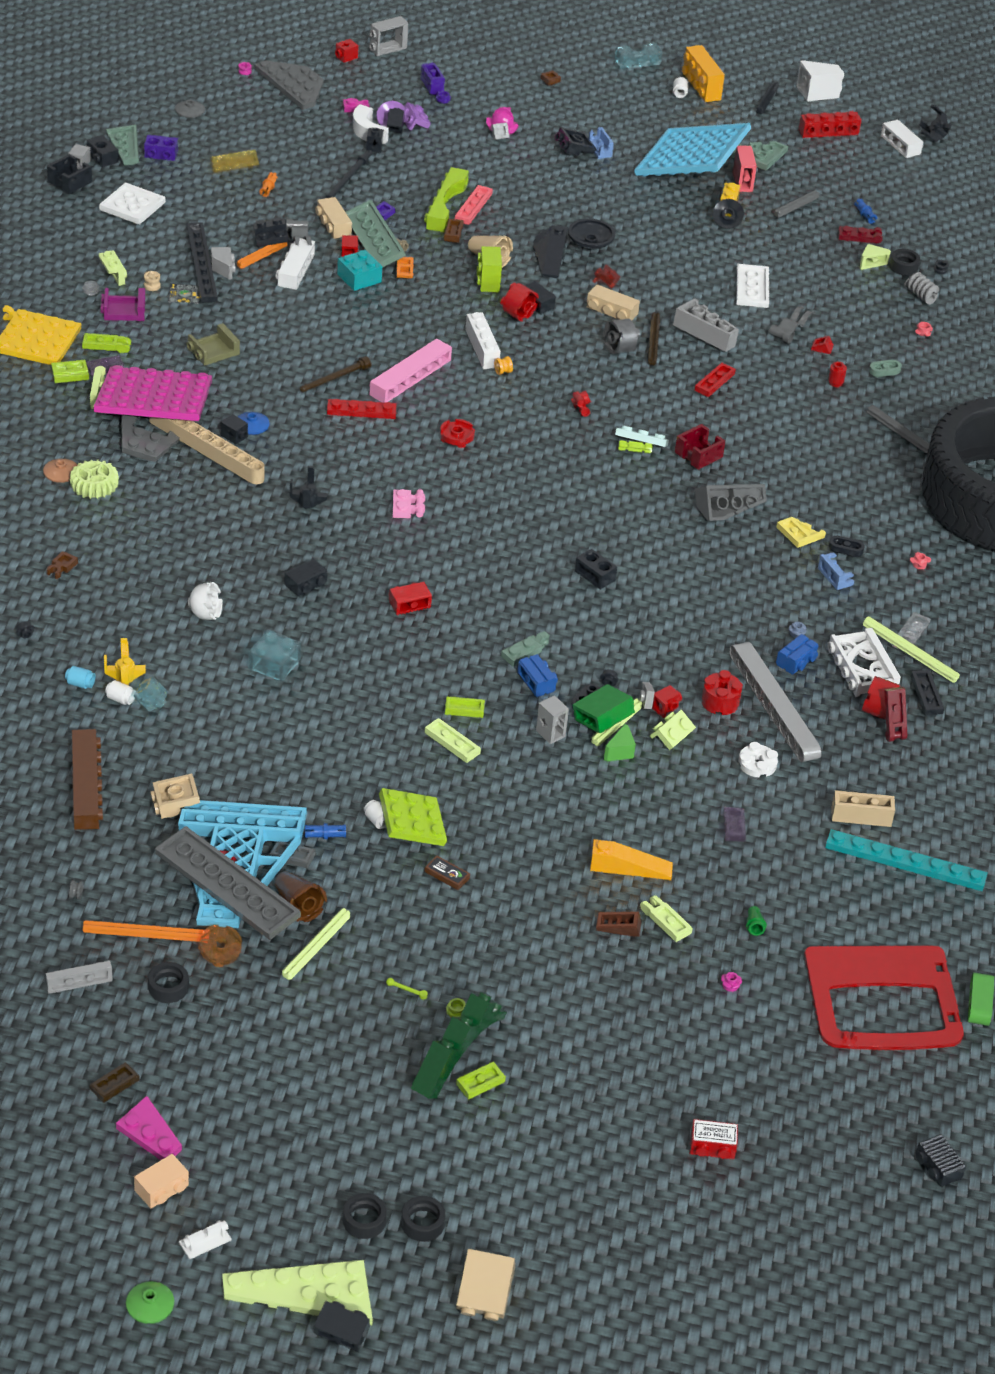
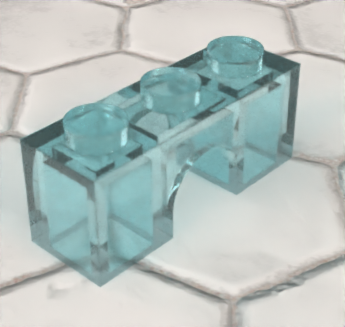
M657 43L643 45L642 51H634L630 46L616 47L615 62L620 69L661 65L662 51Z

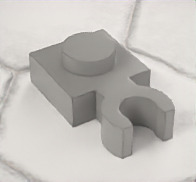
M642 682V690H640L639 701L643 703L644 709H652L655 691L650 682Z

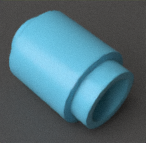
M72 666L67 669L65 679L69 685L87 689L93 687L96 675L91 670Z

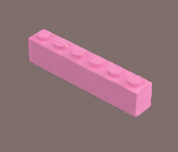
M438 339L433 340L370 381V396L384 403L389 402L451 361L452 347Z

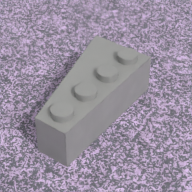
M694 298L676 308L673 325L681 331H685L693 337L719 348L721 351L727 352L735 347L739 329L726 320H720L717 313H710L707 306L698 304L699 301Z

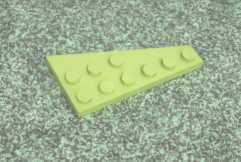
M364 1260L222 1274L224 1299L249 1304L259 1302L268 1304V1307L277 1308L278 1306L290 1308V1311L319 1316L325 1300L330 1303L337 1301L343 1304L347 1310L352 1312L358 1310L365 1313L367 1318L370 1319V1325L373 1323Z

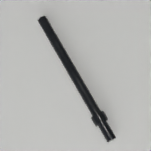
M367 150L365 154L358 158V162L326 198L335 197L361 166L369 161L370 156L373 154L371 150Z

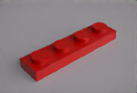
M328 399L327 415L396 419L397 403Z

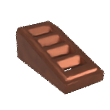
M598 912L596 930L639 937L641 930L640 913Z

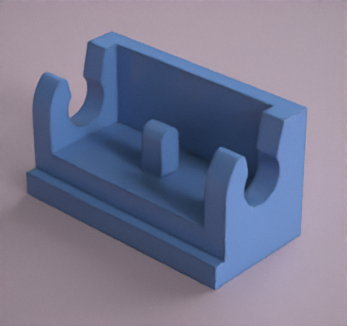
M599 127L595 136H593L594 133L591 130L589 132V139L596 147L594 152L598 159L612 157L614 143L605 130Z
M835 553L820 555L818 569L836 590L854 585V580L849 578L853 577L854 574L852 572L845 573L839 567L836 560H831V558L837 556Z

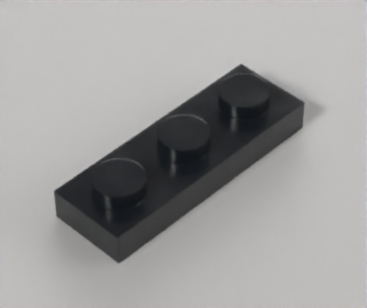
M930 670L911 671L910 677L924 714H943L944 706Z

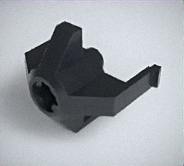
M934 104L930 107L938 113L936 119L932 121L930 126L922 120L919 123V126L924 129L920 133L925 135L931 142H937L944 138L952 126L951 123L947 122V115Z
M308 466L307 484L303 485L300 490H293V479L290 480L289 497L306 509L313 508L327 501L328 493L318 492L317 487L314 485V466Z

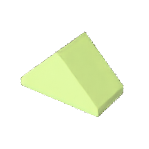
M868 244L861 257L860 269L888 265L891 251Z

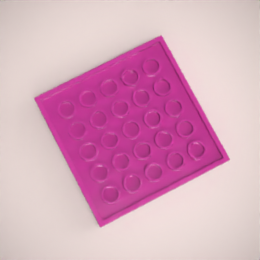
M115 365L109 368L94 404V412L199 421L212 383V375L207 373L191 374L188 371L181 373L172 370L157 371L154 368L147 370L138 367L123 368L122 366Z

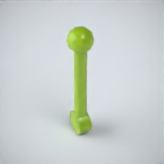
M393 978L386 980L388 986H396L419 995L420 999L425 1000L428 997V992L425 990H415L395 982Z

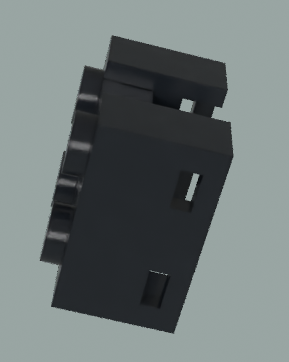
M68 154L47 165V182L56 187H62L64 192L71 194L92 183V166L84 162L82 163V169L77 170V158Z

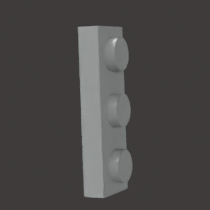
M110 961L46 973L48 994L112 981Z

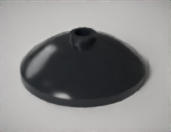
M580 219L573 222L568 229V235L574 243L589 249H599L610 245L616 235L614 228L610 224L598 219Z

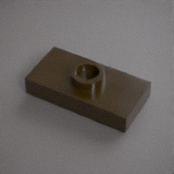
M125 1062L91 1083L90 1090L105 1103L138 1082L139 1075Z

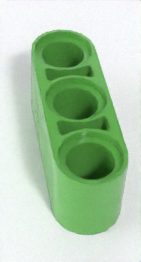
M972 973L968 1006L969 1023L990 1026L994 993L993 975Z

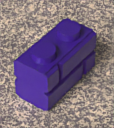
M435 63L421 65V80L429 93L437 95L439 91H444L445 78Z

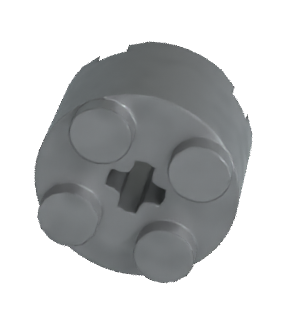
M631 319L607 322L603 330V337H606L607 342H604L605 347L612 354L635 351L637 338L640 337L639 329L635 327Z

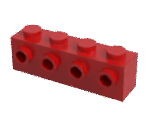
M855 111L821 114L808 113L801 115L798 130L802 138L859 135L862 119L858 112Z

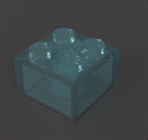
M267 630L249 651V669L281 682L301 660V642L271 630Z

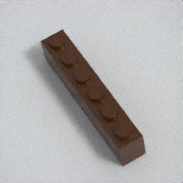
M96 729L72 730L74 830L99 829V821L103 820V808H99V806H103L102 794H98V791H102V779H98V777H102L101 765H97V763H101V751H97V749H101V738L96 737Z

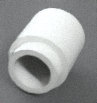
M679 77L673 82V93L676 97L683 98L688 92V82L685 78Z
M116 680L108 683L105 690L107 698L123 705L132 704L136 696V691L131 686Z
M376 800L369 801L364 807L365 816L378 829L386 828L381 802Z

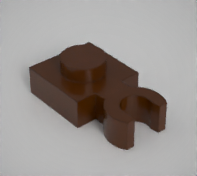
M62 551L52 560V565L47 567V575L55 573V579L60 578L62 572L68 573L78 564V557Z

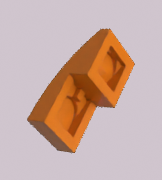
M402 257L397 260V278H413V257Z

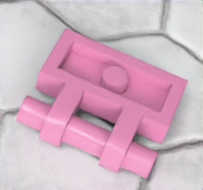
M393 489V518H411V514L422 517L425 512V505L423 504L425 502V495L423 490L419 489L415 495H411V490Z

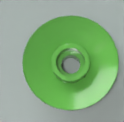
M159 1282L138 1284L129 1292L126 1299V1308L129 1315L136 1321L146 1324H153L164 1320L170 1315L174 1307L173 1293L167 1286Z

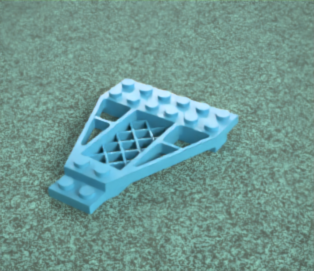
M200 800L199 804L186 806L181 810L178 826L179 831L187 826L199 836L212 837L210 843L219 851L225 849L229 851L225 855L230 859L234 856L237 859L235 863L243 866L255 878L260 865H273L261 880L262 883L268 886L301 844L307 808ZM265 841L291 842L280 857L261 855ZM237 842L241 845L235 849L231 847V845ZM247 851L249 854L244 856L243 858L239 855L240 853ZM193 883L199 904L196 918L197 925L239 928L240 917Z

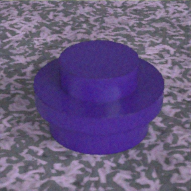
M439 91L436 95V100L441 104H446L451 100V96L447 91Z

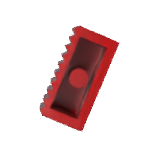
M425 582L412 583L401 587L396 586L389 589V602L397 615L431 607L432 594Z

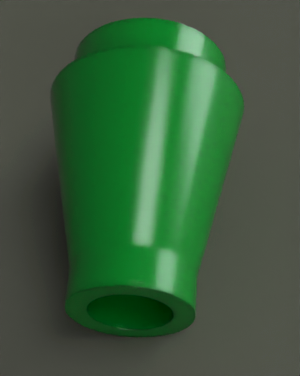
M752 906L748 909L746 929L750 934L758 936L764 933L767 924L760 909Z

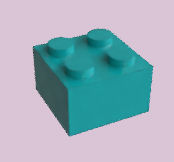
M362 250L338 258L337 275L352 290L356 291L381 283L382 265L366 250Z

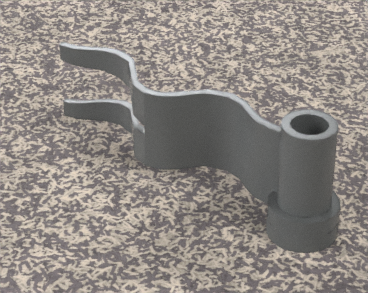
M285 219L287 231L292 232V240L295 241L296 245H299L300 238L306 239L308 245H312L311 236H308V221Z
M803 306L797 307L790 319L784 318L779 326L772 325L769 329V334L779 337L782 341L790 344L794 338L796 327H803L808 317L816 312L806 311L801 319L796 322L800 311L804 309Z

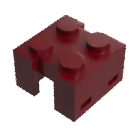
M703 424L678 435L675 445V453L683 459L690 460L691 465L698 470L723 458L726 442L717 435L715 436V442L710 444L708 442L710 429Z

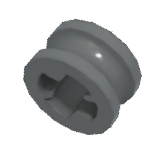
M76 880L71 881L69 889L70 899L77 897V900H81L84 889L83 881L79 883Z

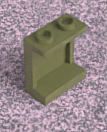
M223 323L217 325L216 334L197 340L192 334L188 335V342L186 343L188 350L204 366L240 354V340Z

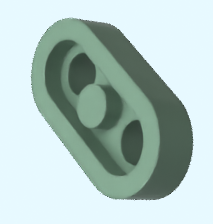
M897 360L872 362L869 373L874 377L897 375L901 371L902 364Z

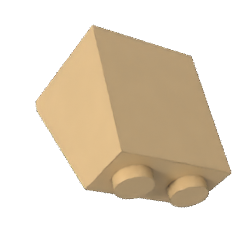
M468 1249L457 1301V1309L461 1310V1314L467 1316H475V1313L482 1314L485 1319L498 1321V1318L504 1319L515 1271V1258Z

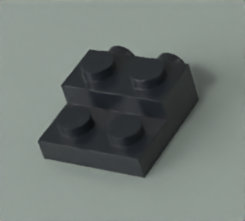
M560 127L555 135V140L559 142L561 149H564L568 155L579 156L581 151L594 154L596 147L584 132Z
M276 217L269 221L259 220L253 223L257 247L289 242L285 218Z

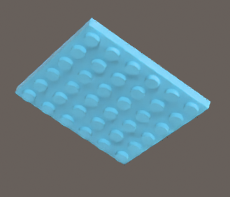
M750 123L668 128L634 170L635 175L645 177L648 175L660 176L662 174L674 175L676 173L688 174L690 172H717L750 131L751 125Z

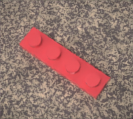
M478 185L457 212L455 219L463 220L464 224L470 225L492 195L493 189Z

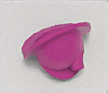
M500 107L495 110L492 117L486 118V124L491 131V125L507 122L509 135L514 133L519 127L518 123L514 122L510 107Z

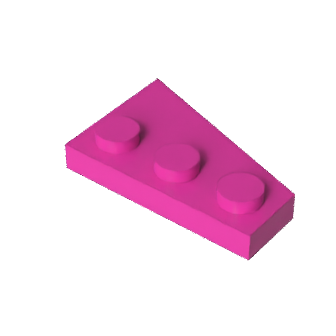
M148 1096L116 1122L117 1130L159 1160H163L171 1154L176 1156L182 1151V1144Z

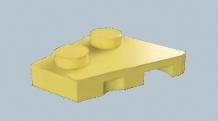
M793 517L777 522L776 527L797 548L823 539L826 534L824 530L817 532L811 529L812 525L803 523Z

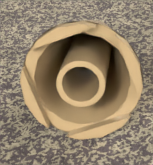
M504 235L473 236L468 241L469 250L476 255L481 253V246L501 247L502 267L507 265L511 259L509 254L510 251L513 252V243L509 237Z

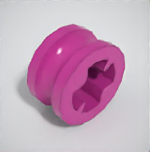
M239 63V74H251L252 65L250 63Z

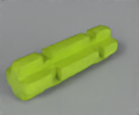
M620 440L618 449L620 451H626L627 449L630 452L642 453L644 451V453H651L652 444L634 441L626 443V441Z

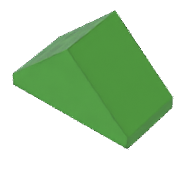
M624 724L606 745L605 761L634 758L636 744L627 724Z

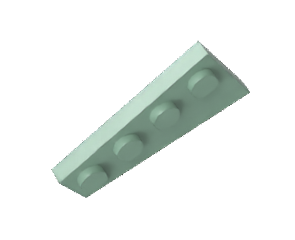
M136 125L106 129L111 143L118 148V154L124 165L139 163Z

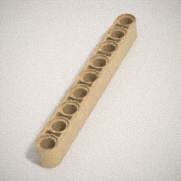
M149 417L151 424L168 434L171 430L180 437L179 440L248 482L252 484L264 482L265 465L263 462L194 421Z

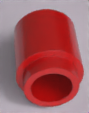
M835 362L830 365L828 381L831 386L841 387L844 383L847 371L845 364Z

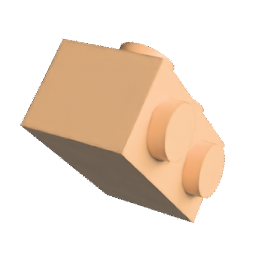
M171 1154L134 1176L135 1192L150 1208H153L189 1186V1171Z

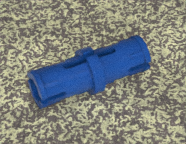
M857 199L856 201L859 205L856 202L854 205L860 211L861 216H864L869 223H874V219L877 220V216L872 212V208L866 205L862 199Z
M323 823V825H305V838H346V825H328V823Z

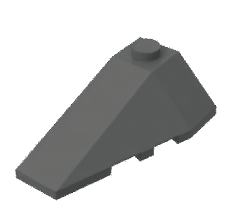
M765 484L706 485L695 488L696 506L707 521H723L767 501Z

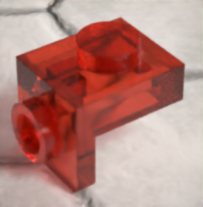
M606 264L602 269L599 267L596 270L593 282L596 283L601 279L609 287L613 288L621 276Z

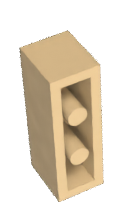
M336 197L317 200L316 214L321 218L322 224L326 226L327 232L331 234L333 239L340 238L342 235L351 236L352 222Z
M596 285L588 293L586 307L619 320L631 319L632 321L638 315L640 300Z
M835 790L831 806L832 821L891 827L895 813V798L888 795Z

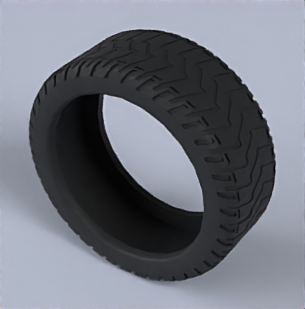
M994 396L987 397V399L978 398L975 401H967L964 405L960 404L951 409L940 419L933 430L922 476V492L929 510H931L935 518H938V522L942 526H946V529L951 533H956L957 537L963 540L967 539V542L973 545H979L981 548L991 549L995 552V482L985 479L966 465L977 460L995 459Z

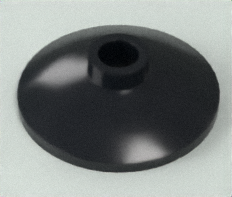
M723 199L715 205L713 218L719 227L732 229L742 222L744 210L738 201ZM726 214H731V217L727 218Z

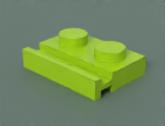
M86 360L51 363L55 383L89 380Z

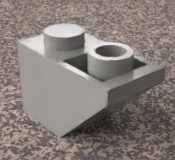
M211 247L212 270L228 279H232V273H235L234 254H231V247Z

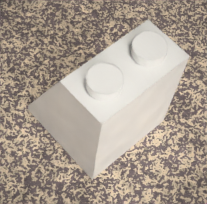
M800 61L796 87L806 101L839 98L842 91L841 84L842 79H844V72L838 65Z

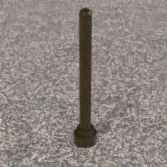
M363 356L353 365L302 385L300 391L306 392L358 369L365 371L371 368V361L367 356Z

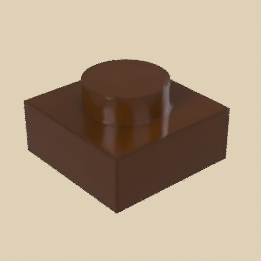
M554 70L541 73V79L547 85L561 82V77Z

